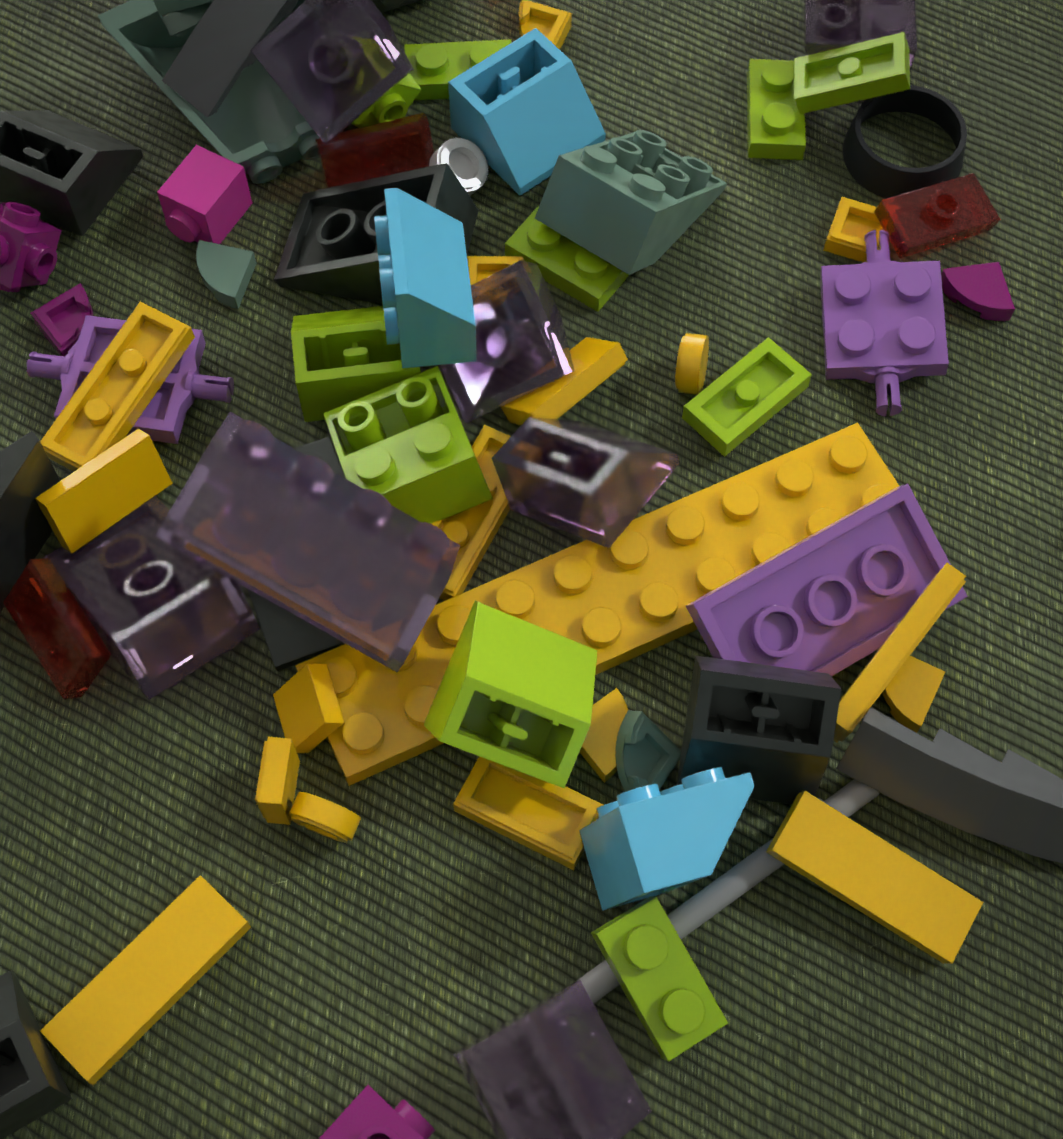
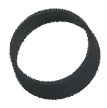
M910 85L909 90L869 98L861 104L844 138L843 159L852 177L862 187L877 196L898 202L929 200L943 194L953 186L961 173L967 138L966 124L960 111L947 98L930 89ZM887 112L914 113L932 120L943 128L951 137L956 150L945 161L933 166L923 168L898 166L882 159L869 148L862 136L861 123L875 115Z

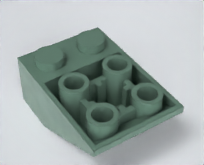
M637 130L630 134L611 138L601 143L585 146L584 148L559 155L535 219L631 275L656 263L725 190L727 183L712 175V167L704 161L690 156L680 157L666 149V141L658 135L645 130Z

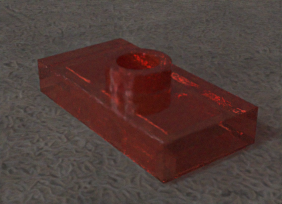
M424 112L315 139L326 188L429 167L431 156L434 153L429 121Z
M974 173L884 199L874 210L882 228L889 233V240L900 259L990 231L1000 221L997 212Z
M49 558L31 559L3 603L62 698L66 700L83 697L110 658L111 653Z

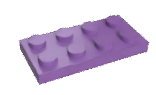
M905 484L892 489L686 605V608L713 658L828 673L833 676L878 650L946 562L949 564L950 562L910 486ZM963 586L947 608L968 597Z

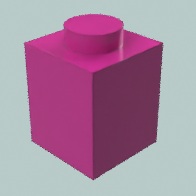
M198 145L191 150L157 191L168 229L185 242H199V240L221 244L252 205L244 167Z

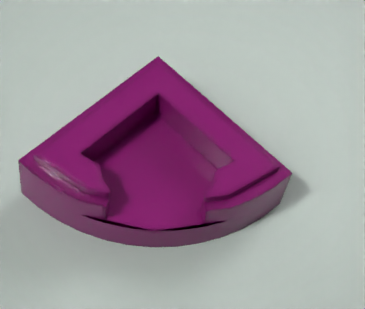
M999 262L945 268L942 270V290L951 301L956 303L958 300L965 306L981 312L980 317L986 320L1010 321L1015 307Z
M81 283L30 313L35 325L58 354L64 357L79 339L86 315L94 316L92 306Z

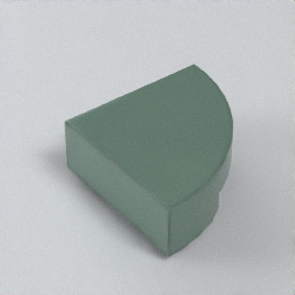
M199 240L196 250V261L204 284L219 302L231 308L239 309L257 264L254 252Z
M628 710L621 723L616 741V767L620 782L625 792L651 784H658L660 790L681 758V750L642 711Z

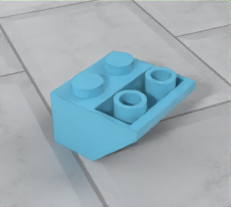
M537 28L448 82L451 129L461 138L477 145L483 152L487 164L520 196L551 176L559 155L605 141L606 133L572 61Z
M399 188L384 189L387 215L374 216L377 251L378 255H381L378 256L387 345L400 344L402 368L476 362V323L463 223Z
M722 767L713 768L689 775L681 779L682 784L661 792L659 791L658 784L626 791L616 796L617 801L598 807L599 819L582 828L579 832L602 911L643 900L650 896L661 895L712 875L754 788L751 773L725 779Z

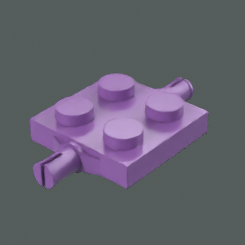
M876 230L865 234L864 237L867 262L852 265L821 266L820 283L826 380L858 379L868 383H875L876 413L886 416L888 395L890 416H893L902 411L899 382L915 376H941L947 373L949 361L940 261H891L889 233L884 230L879 231L878 250Z
M86 315L79 339L65 357L37 352L29 354L30 359L27 360V373L29 377L61 380L62 391L54 413L55 419H57L126 320ZM192 329L195 338L127 436L140 429L150 435L152 441L178 444L186 412L196 398L224 401L225 403L231 402V395L234 392L232 377L225 378L199 374V366L206 345L202 330Z

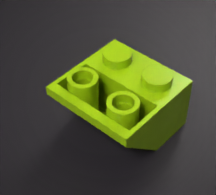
M383 306L293 317L291 339L295 381L305 422L325 420L323 415L325 412L421 373L420 367L402 368L400 344L387 345Z
M438 366L323 413L354 504L377 546L428 526L429 523L446 519L493 499Z
M475 600L428 712L424 726L440 742L565 788L591 725L597 650Z

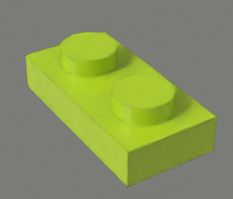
M904 32L794 58V101L799 114L910 89L909 46Z
M511 39L404 44L405 59L409 63L408 72L422 89L415 100L449 99L448 82L512 43Z
M749 59L747 71L748 158L803 160L806 147L805 113L799 114L794 101V60Z
M538 206L505 242V256H523L524 269L599 312L627 279L629 274L536 220L535 216L539 208Z
M768 337L685 404L682 419L725 457L807 389L812 374Z
M650 896L591 932L662 1059L668 1062L728 1024L657 897Z

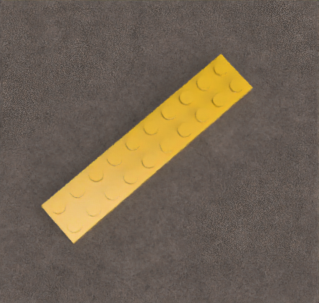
M855 423L371 632L360 651L346 643L295 666L298 672L307 663L327 664L344 723L330 734L327 739L348 786L444 744L438 741L424 726V722L475 600L596 649L595 675L697 630L698 628L686 605L898 487L899 484L860 425Z

